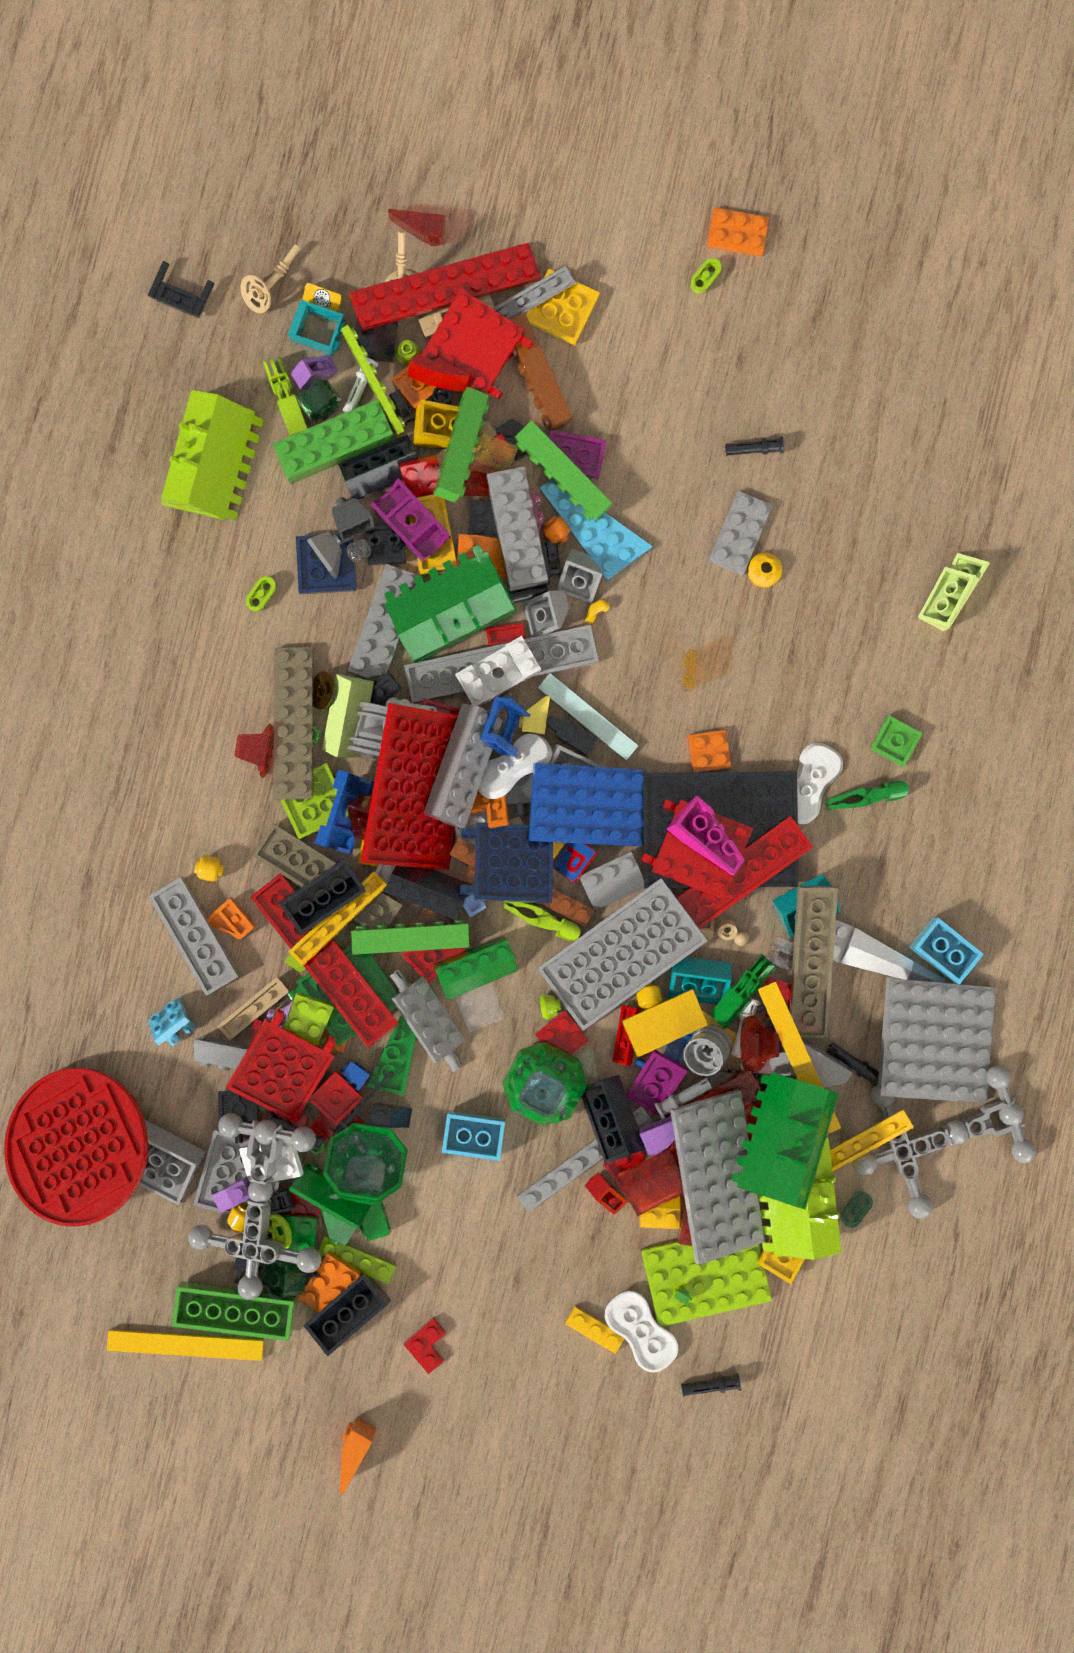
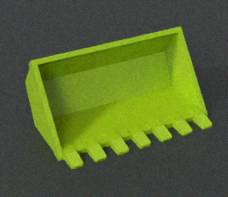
M191 390L183 422L179 423L178 426L180 432L174 454L169 458L171 465L162 493L161 504L220 520L228 518L236 521L238 513L228 508L230 502L241 505L242 497L234 494L233 490L234 487L244 490L247 484L246 481L237 478L239 471L249 474L251 466L241 462L242 457L246 456L253 459L255 450L246 447L247 440L258 443L259 435L250 431L251 425L261 428L264 420L255 416V411L218 394Z
M828 1134L806 1210L758 1194V1201L768 1202L769 1209H760L761 1218L770 1219L771 1225H762L764 1235H771L773 1242L762 1243L763 1250L774 1252V1256L816 1260L842 1253L838 1225L840 1213L836 1208L834 1190L836 1178L832 1173Z

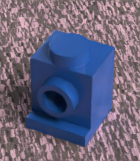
M354 1059L350 1063L346 1062L340 1070L345 1076L344 1079L349 1084L354 1085L355 1083L357 1085L355 1089L358 1091L371 1075L370 1071Z

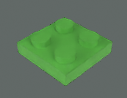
M888 715L869 749L897 765L905 767L922 733Z

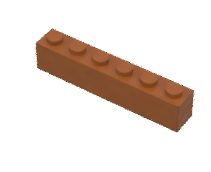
M523 313L509 319L525 330L523 336L533 342L530 350L518 343L511 355L513 358L516 357L518 361V370L521 375L524 374L527 390L532 392L534 396L533 402L536 409L541 411V419L544 426L548 427L550 431V429L554 430L570 423L573 416L526 314Z

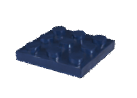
M335 534V535L338 537V539L341 541V538H340L339 534ZM317 535L296 536L298 589L300 595L357 591L354 538L339 545L342 554L338 577L334 579L307 541L309 538Z

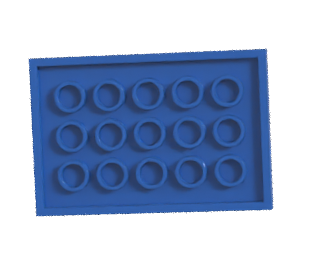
M533 763L529 841L642 847L643 773H647V770Z

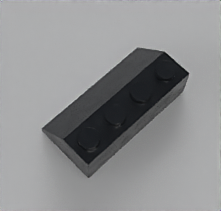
M405 435L338 465L352 498L361 499L367 494L380 491L384 487L394 484L398 478L403 480L399 464L419 458L409 436Z
M342 858L281 899L279 904L300 935H302L359 897L366 890L345 858Z
M395 866L384 892L457 921L468 896L460 895V886L472 884L432 868Z
M616 1075L605 1078L587 1086L582 1095V1100L605 1165L645 1150V1145L640 1136L637 1122L620 1076Z
M363 1273L303 1326L324 1353L329 1356L385 1308L391 1300L378 1284Z

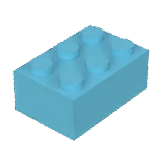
M932 917L909 946V948L950 981L959 985L984 955L938 917Z
M448 1111L442 1153L500 1161L506 1119Z

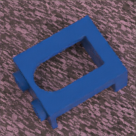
M495 697L480 740L500 755L516 757L518 749L510 744L520 716L530 717L531 714L524 710V706L514 702L515 699L512 697ZM505 707L507 710V720L501 736L491 734L500 709Z

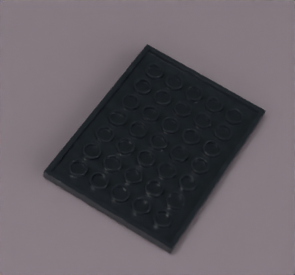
M797 771L643 773V848L645 854L654 858L658 857L668 832L667 828L675 812L663 808L665 800L679 805L680 800L689 803L695 796H698L716 814L752 827L753 830L746 847L789 816L798 825ZM798 859L759 887H798ZM644 863V888H648L660 878L665 881L669 888H690L652 872L653 866Z

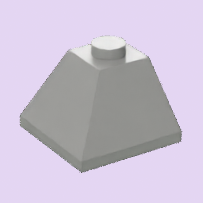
M329 531L309 538L307 540L332 577L336 579L342 554L339 546L342 544L335 534L332 536Z
M571 549L556 591L565 590L566 595L592 604L603 571L590 555Z
M565 590L548 591L523 602L531 637L545 635L560 629L569 610Z

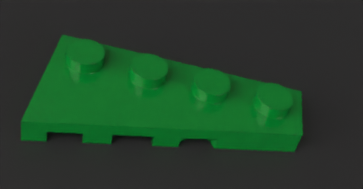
M402 1015L366 1088L374 1089L392 1070L393 1073L378 1090L400 1095L405 1094L416 1036Z

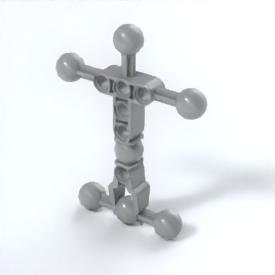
M994 1065L987 1072V1082L992 1088L997 1089L1001 1102L997 1101L983 1105L980 1108V1112L961 1121H950L945 1127L941 1126L940 1129H931L910 1137L904 1132L888 1141L890 1149L875 1154L868 1152L853 1160V1168L858 1174L865 1176L872 1174L876 1170L877 1165L894 1160L897 1171L905 1178L911 1195L908 1202L910 1214L915 1218L924 1219L931 1214L933 1205L930 1198L921 1192L917 1180L919 1169L915 1160L916 1157L943 1149L947 1145L962 1144L968 1138L972 1139L973 1136L991 1134L998 1137L1011 1132L1015 1141L1011 1148L1014 1159L1020 1163H1030L1037 1154L1036 1147L1032 1141L1025 1137L1022 1129L1026 1125L1022 1122L1024 1111L1015 1102L1017 1098L1012 1097L1008 1085L1011 1081V1073L1002 1065ZM877 1084L871 1090V1100L877 1107H881L885 1119L895 1113L892 1106L895 1097L877 1095ZM999 1110V1118L1005 1125L992 1128L989 1114ZM974 1122H978V1128L972 1131L971 1125ZM941 1134L942 1140L939 1143H935V1136ZM920 1140H923V1147L921 1149H917L916 1143ZM901 1146H905V1153L898 1155V1149ZM907 1165H911L910 1173L905 1174L904 1168Z
M227 1113L222 1116L218 1123V1129L222 1136L235 1138L240 1133L251 1135L246 1154L251 1164V1183L248 1188L250 1200H248L249 1206L246 1209L244 1234L238 1233L233 1237L213 1234L212 1230L206 1225H197L189 1232L188 1240L190 1245L197 1250L206 1249L211 1245L224 1248L225 1252L230 1256L247 1259L246 1275L240 1279L237 1287L238 1293L242 1298L251 1300L257 1298L263 1289L262 1281L257 1276L259 1262L271 1264L276 1260L296 1263L298 1268L305 1273L316 1271L321 1264V1254L313 1247H306L298 1252L284 1249L281 1242L268 1239L271 1211L270 1198L273 1193V1186L270 1182L273 1181L272 1175L275 1172L276 1162L282 1157L283 1142L291 1143L293 1148L299 1152H307L314 1146L316 1136L313 1130L308 1127H299L295 1131L284 1130L282 1124L277 1126L271 1120H263L259 1123L257 1120H254L252 1123L243 1122L239 1115ZM260 1143L263 1145L272 1144L270 1156L260 1152Z

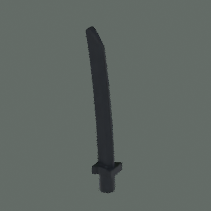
M392 1070L345 1122L342 1120L339 1122V1126L333 1131L335 1134L348 1127L347 1124L393 1073Z

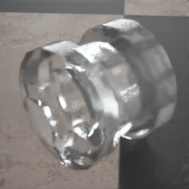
M359 540L347 546V555L352 561L357 562L361 559H366L371 554V547L365 540Z

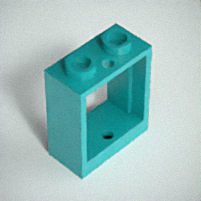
M300 300L288 336L291 342L334 356L335 350L338 351L340 348L341 328L347 326L344 314ZM309 313L337 323L329 346L301 337Z

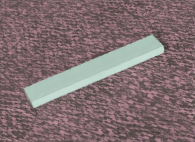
M551 673L538 687L541 692L546 696H550L552 701L625 761L638 747L635 742Z

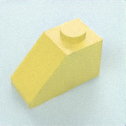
M545 696L526 710L531 714L530 717L520 716L519 728H522V733L545 736L550 696Z

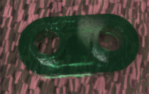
M864 1191L857 1192L841 1212L840 1217L844 1225L850 1228L858 1226L873 1206L872 1197ZM860 1198L865 1199L863 1204H859ZM852 1213L853 1218L847 1219V1215Z

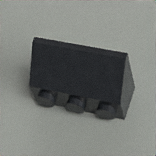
M357 320L355 331L358 339L356 341L359 346L363 345L368 354L367 358L393 362L398 321L361 331Z

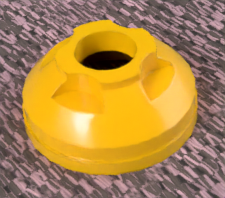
M771 553L757 554L748 564L747 572L749 579L759 587L773 586L782 575L780 560ZM763 563L771 564L772 571L764 573L761 570Z

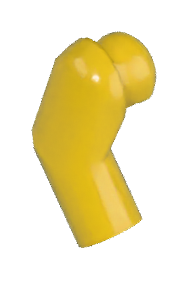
M603 599L591 604L585 621L594 624L597 613L601 611L607 612L610 604Z

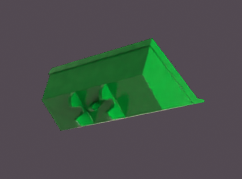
M480 545L472 548L476 557L468 560L465 552L458 555L457 557L461 564L455 568L451 560L444 562L443 566L446 572L439 575L435 567L430 569L428 573L431 580L424 582L421 575L415 577L416 588L410 590L405 582L399 585L402 595L395 598L392 590L384 594L387 603L384 604L386 610L391 617L401 642L415 663L517 612L488 552L483 553Z
M771 1072L770 1076L763 1074L761 1083L767 1084L765 1092L759 1090L757 1092L756 1099L761 1100L762 1105L761 1108L753 1107L751 1115L758 1117L756 1125L748 1123L746 1132L753 1133L751 1141L743 1140L741 1148L748 1150L746 1158L738 1156L737 1165L743 1166L741 1174L733 1173L732 1181L738 1183V1188L806 1210L839 1093Z

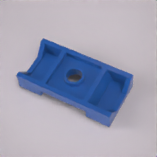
M338 769L332 787L337 789L327 825H320L315 844L352 855L375 781Z

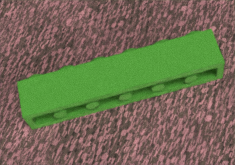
M467 387L464 391L433 495L454 503L459 497H463L466 486H463V484L470 475L471 470L468 469L469 463L472 464L475 457L473 449L479 443L480 436H478V431L482 430L485 422L482 417L489 408V403H487L489 395Z
M532 420L515 436L517 442L515 445L522 452L526 451L530 455V461L535 466L539 464L544 469L542 473L549 480L552 478L557 483L555 486L563 494L566 492L570 496L569 500L575 507L580 506L584 510L582 514L589 521L593 520L596 522L612 507V502Z
M464 920L453 921V925H445V921L433 922V926H426V923H414V927H406V924H395V928L387 929V925H376L373 930H368V926L356 927V931H351L352 955L470 947L469 924H464Z

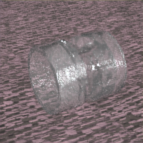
M775 936L772 943L773 950L769 951L766 959H769L772 964L789 970L792 963L791 956H793L794 943ZM779 951L785 953L783 958L778 957Z

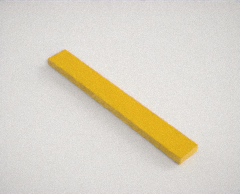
M776 981L759 988V994L797 1079L824 1088ZM835 1112L833 1113L828 1133L841 1128Z
M116 1329L108 1331L107 1351L262 1361L264 1339Z

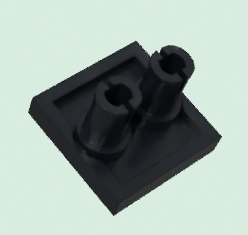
M389 525L375 526V529L366 532L369 566L407 563L406 544Z

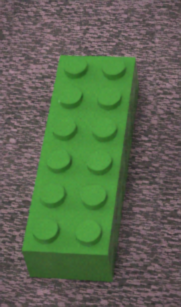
M377 399L275 442L273 447L289 483L293 484L395 439L380 402Z
M182 1281L176 1290L172 1327L289 1341L293 1332L297 1296L261 1291L257 1298L246 1300L240 1296L238 1288Z

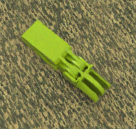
M277 356L282 373H279L273 358L269 360L275 373L274 376H272L266 361H263V365L275 396L278 395L279 400H277L279 409L289 435L292 436L308 428L297 398L291 392L293 388L281 356Z
M507 902L512 903L516 907H526L535 911L538 917L529 918L521 914L515 907H510L504 903V908L534 926L556 930L555 936L564 940L575 941L580 936V928L577 924L565 918H562L560 922L542 908L523 902Z

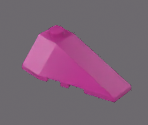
M695 796L677 814L667 830L681 842L733 876L745 860L734 842L726 835L723 825L719 824L714 816L715 812L701 798Z

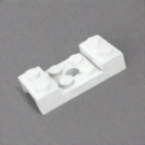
M520 636L490 656L456 673L455 676L471 704L480 707L541 671V668L523 637ZM501 668L504 671V675L501 678H495L493 676L494 669Z

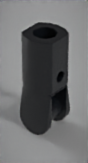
M400 389L389 394L388 396L392 399L396 411L402 418L405 426L407 425L406 423L412 420L415 421ZM406 408L408 414L402 416L400 411Z
M547 542L545 545L550 578L552 575L561 576L558 543ZM550 563H557L558 567L551 568Z

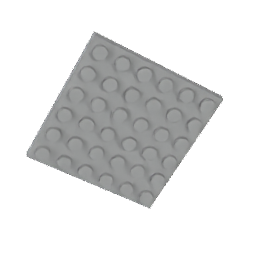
M887 978L877 1095L987 1103L988 1082L986 1076L990 1067L996 987Z

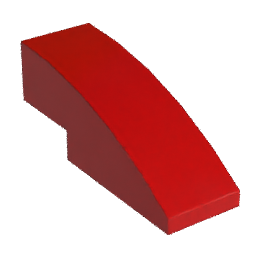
M417 354L409 362L408 377L419 382L453 391H465L469 387L470 374L439 358L432 361Z

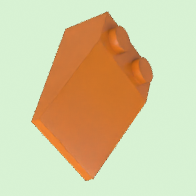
M459 534L458 555L465 552L468 560L476 557L472 548L480 545L483 553L488 552L500 578L507 580L499 539ZM457 557V566H458V565H460L461 563H460V561H459V559H458V557Z
M357 1417L353 1423H348L342 1437L344 1443L341 1455L339 1492L342 1495L372 1444L376 1428Z

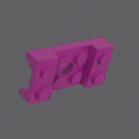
M399 478L387 493L380 499L370 503L371 508L399 535L422 563L451 539V535ZM407 516H414L416 522L413 525L406 524L405 519Z

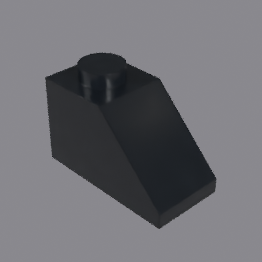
M374 1102L369 1125L387 1128H409L413 1108Z

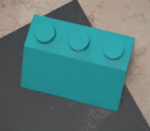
M821 874L800 886L832 885L824 874ZM798 887L772 900L776 913L790 939L795 936ZM837 900L836 915L839 914V913H841V910H840V907H839V904H838V900Z
M685 957L671 967L668 998H673L693 989L698 1002L717 1005L730 987L732 963Z

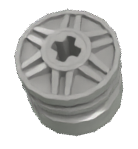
M707 1025L698 1029L683 1051L684 1060L688 1068L702 1076L716 1074L732 1050L729 1035L723 1029L713 1025Z

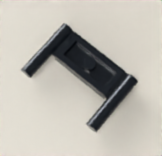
M162 261L147 296L190 316L193 315L196 318H200L215 283L207 280L201 296L198 297L163 282L170 264Z

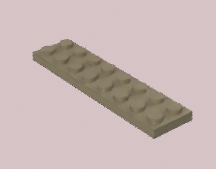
M313 647L274 648V800L313 799Z
M274 823L252 855L299 886L304 885L336 863ZM357 876L359 881L362 883L364 880ZM381 892L353 920L362 926H368L369 930L375 929L376 925H387L388 929L403 905Z
M798 886L790 1014L802 1039H828L838 888L836 886Z

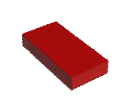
M523 622L486 628L488 647L512 642L520 636L526 639Z

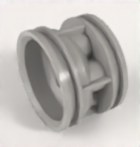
M360 702L359 707L362 708V711L357 712V716L360 719L355 737L350 738L353 744L348 746L347 750L378 760L388 707Z

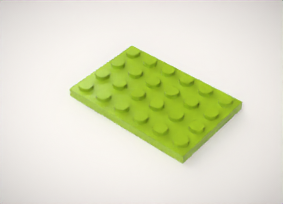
M691 1238L641 1249L657 1322L661 1327L772 1301L765 1269L757 1264L761 1256L759 1244L701 1265L695 1263ZM680 1288L687 1290L691 1293L690 1297L693 1300H690L688 1305L681 1303L674 1298L675 1290H680Z

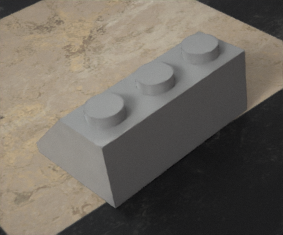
M632 852L581 875L579 878L594 911L644 888V879Z
M201 1036L194 1040V1061H199V1065L202 1066L219 1065L218 1068L222 1070L236 1069L249 1045Z

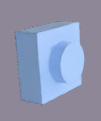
M474 894L466 898L463 906L470 918L487 908L482 900H474Z

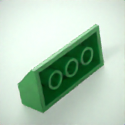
M505 936L433 964L447 1000L518 971L514 955Z
M306 1163L302 1168L304 1174L301 1177H296L289 1191L357 1230L371 1205L339 1198L323 1176L320 1167L313 1163ZM330 1173V1177L335 1180L336 1177ZM344 1182L345 1187L349 1191L356 1192L350 1184Z

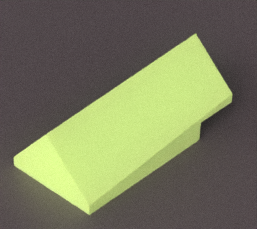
M957 553L950 568L945 567L918 618L942 631L950 629L990 563Z
M336 674L335 694L330 704L322 750L337 758L360 757L359 754L347 749L348 746L353 744L350 738L355 737L360 719L357 716V712L362 711V708L359 707L360 702L371 703L374 681Z

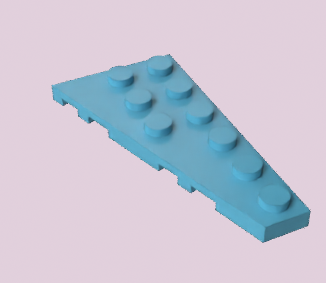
M553 479L540 487V491L558 516H561L571 528L570 532L585 553L590 555L603 571L602 576L606 581L652 549L653 546L607 513L596 522L593 520L589 521L582 514L584 510L580 506L575 507L569 500L570 496L566 492L564 494L560 492L555 486L557 483Z

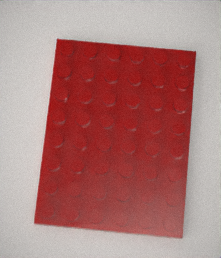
M388 703L360 862L449 870L451 855L449 854L454 845L455 826L448 825L425 814L424 810L458 715Z

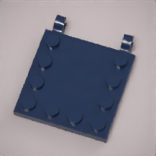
M477 822L476 828H463V838L476 837L474 885L460 886V895L474 894V900L552 903L553 842L529 841L530 825L509 824L489 828L488 823Z

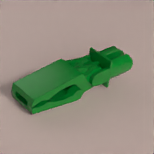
M892 781L881 784L882 788L856 789L826 800V807L828 810L860 808L881 801L883 798L885 803L900 800L907 796L909 786L903 781ZM855 795L862 798L855 804L837 803L836 805H830L832 802H840L848 796Z
M761 954L750 969H745L746 972L742 975L739 982L728 989L710 1016L723 1029H727L751 1003V997L758 992V989L763 984L766 985L764 981L774 971L776 966Z

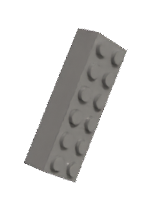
M525 467L487 474L486 480L509 591L547 584L548 577Z
M462 704L424 810L425 814L448 825L465 829L492 752V748L480 740L490 712L479 706ZM497 717L491 734L498 735L502 719Z

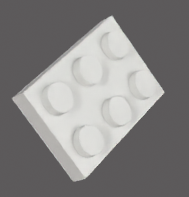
M283 1142L282 1157L276 1162L275 1172L272 1175L273 1181L271 1182L301 1177L304 1174L298 1152L291 1143ZM260 1143V1152L270 1156L272 1144L263 1145ZM243 1146L239 1150L250 1185L251 1164L250 1159L246 1156L248 1146Z

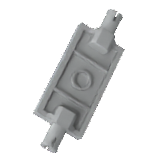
M400 969L390 974L389 976L399 989L398 994L391 999L433 1063L444 1058L452 1072L458 1070L463 1064L454 1053V1050L465 1039L425 978L420 977L411 984V982L408 983Z

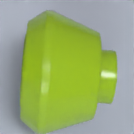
M412 340L400 342L395 349L396 359L399 363L406 366L409 365L410 360L417 354L421 355L419 345Z
M548 994L540 996L543 1018L549 1020L558 1015L557 1011L561 1010L559 999H555V996Z

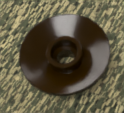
M325 671L318 673L314 677L313 706L316 709L323 710L331 704L335 694L334 678L329 672Z

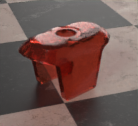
M269 724L261 734H239L237 736L235 757L256 764L261 778H264L270 770L275 734L272 724Z
M747 1016L743 1019L741 1025L740 1052L741 1063L745 1071L757 1072L764 1067L766 1060L779 1057V1034L767 1029L763 1020L757 1016Z

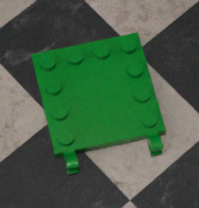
M352 945L344 949V954L388 1010L391 1012L397 1008L391 999L397 995V992L372 954L352 955ZM310 973L296 981L299 987L288 993L291 1000H294L298 992L333 1004ZM333 1004L334 1008L327 1022L326 1029L330 1036L335 1038L337 1046H340L357 1035V1033ZM326 1038L319 1042L322 1047Z

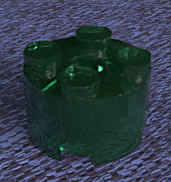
M320 378L315 379L311 383L310 388L306 391H301L296 397L299 406L312 423H318L317 419L321 417L324 420L327 419L339 408L337 403L342 402L341 397L329 381H322Z
M276 1260L263 1267L262 1285H266V1289L269 1292L267 1296L271 1299L295 1297L304 1292L305 1272L301 1271L296 1263Z

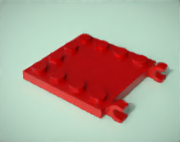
M460 288L424 349L422 356L432 361L439 358L470 374V388L485 394L489 393L500 400L503 393L493 387L494 382L517 344L520 343L530 350L533 342L523 336L525 330Z
M665 800L663 808L675 812L673 821L688 802L680 800L679 805L674 802ZM715 813L714 816L719 824H722L725 828L726 835L734 842L741 855H743L753 828ZM670 831L666 834L657 858L644 853L641 859L642 862L653 866L652 872L721 900H725L734 875L732 876L681 842Z
M277 1008L271 1021L265 1018L226 1084V1089L295 1123L333 1060L334 1054L331 1053V1050L335 1046L336 1041L334 1037L328 1035L323 1047H320L279 1026L285 1014L284 1011Z

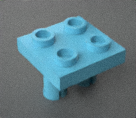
M179 997L170 1001L161 1011L153 1014L148 1020L153 1040L158 1046L165 1040L171 1046H174L175 1042L178 1043L180 1041V1036L176 1034L178 1030L182 1028L186 1034L191 1033L189 1028L193 1031L196 1027L189 1020L184 1003Z

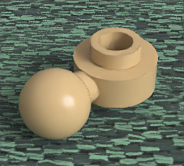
M724 920L719 923L717 930L721 939L731 940L734 938L738 946H746L749 943V935L744 931L737 932L736 924L733 921Z

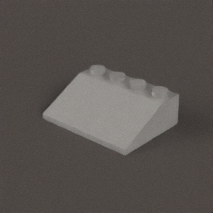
M145 1120L148 1133V1156L145 1171L139 1185L179 1206L206 1151Z

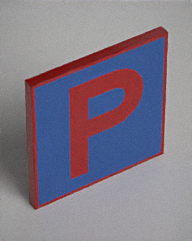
M566 843L554 859L553 869L576 884L597 855V852L586 844Z

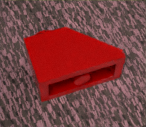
M599 1172L584 1185L595 1200L613 1215L628 1202Z

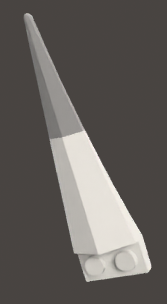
M836 920L833 961L905 980L951 983L859 929Z

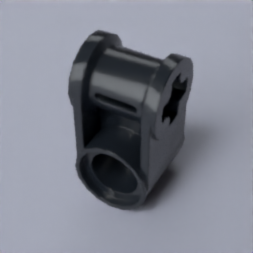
M290 1188L272 1193L270 1198V1215L296 1208L291 1198Z

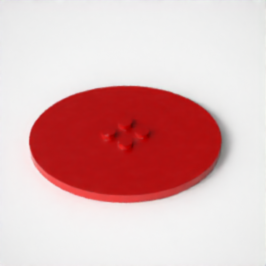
M90 1068L58 1070L35 1082L16 1104L6 1130L4 1156L11 1185L20 1200L30 1211L41 1219L56 1225L67 1227L85 1226L100 1222L116 1213L136 1191L145 1171L148 1156V1133L145 1119L131 1092L109 1074Z

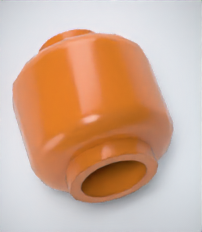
M553 515L543 524V534L550 542L563 544L570 538L568 534L571 528L561 516L555 517Z

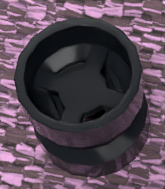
M436 387L432 393V402L451 405V391Z

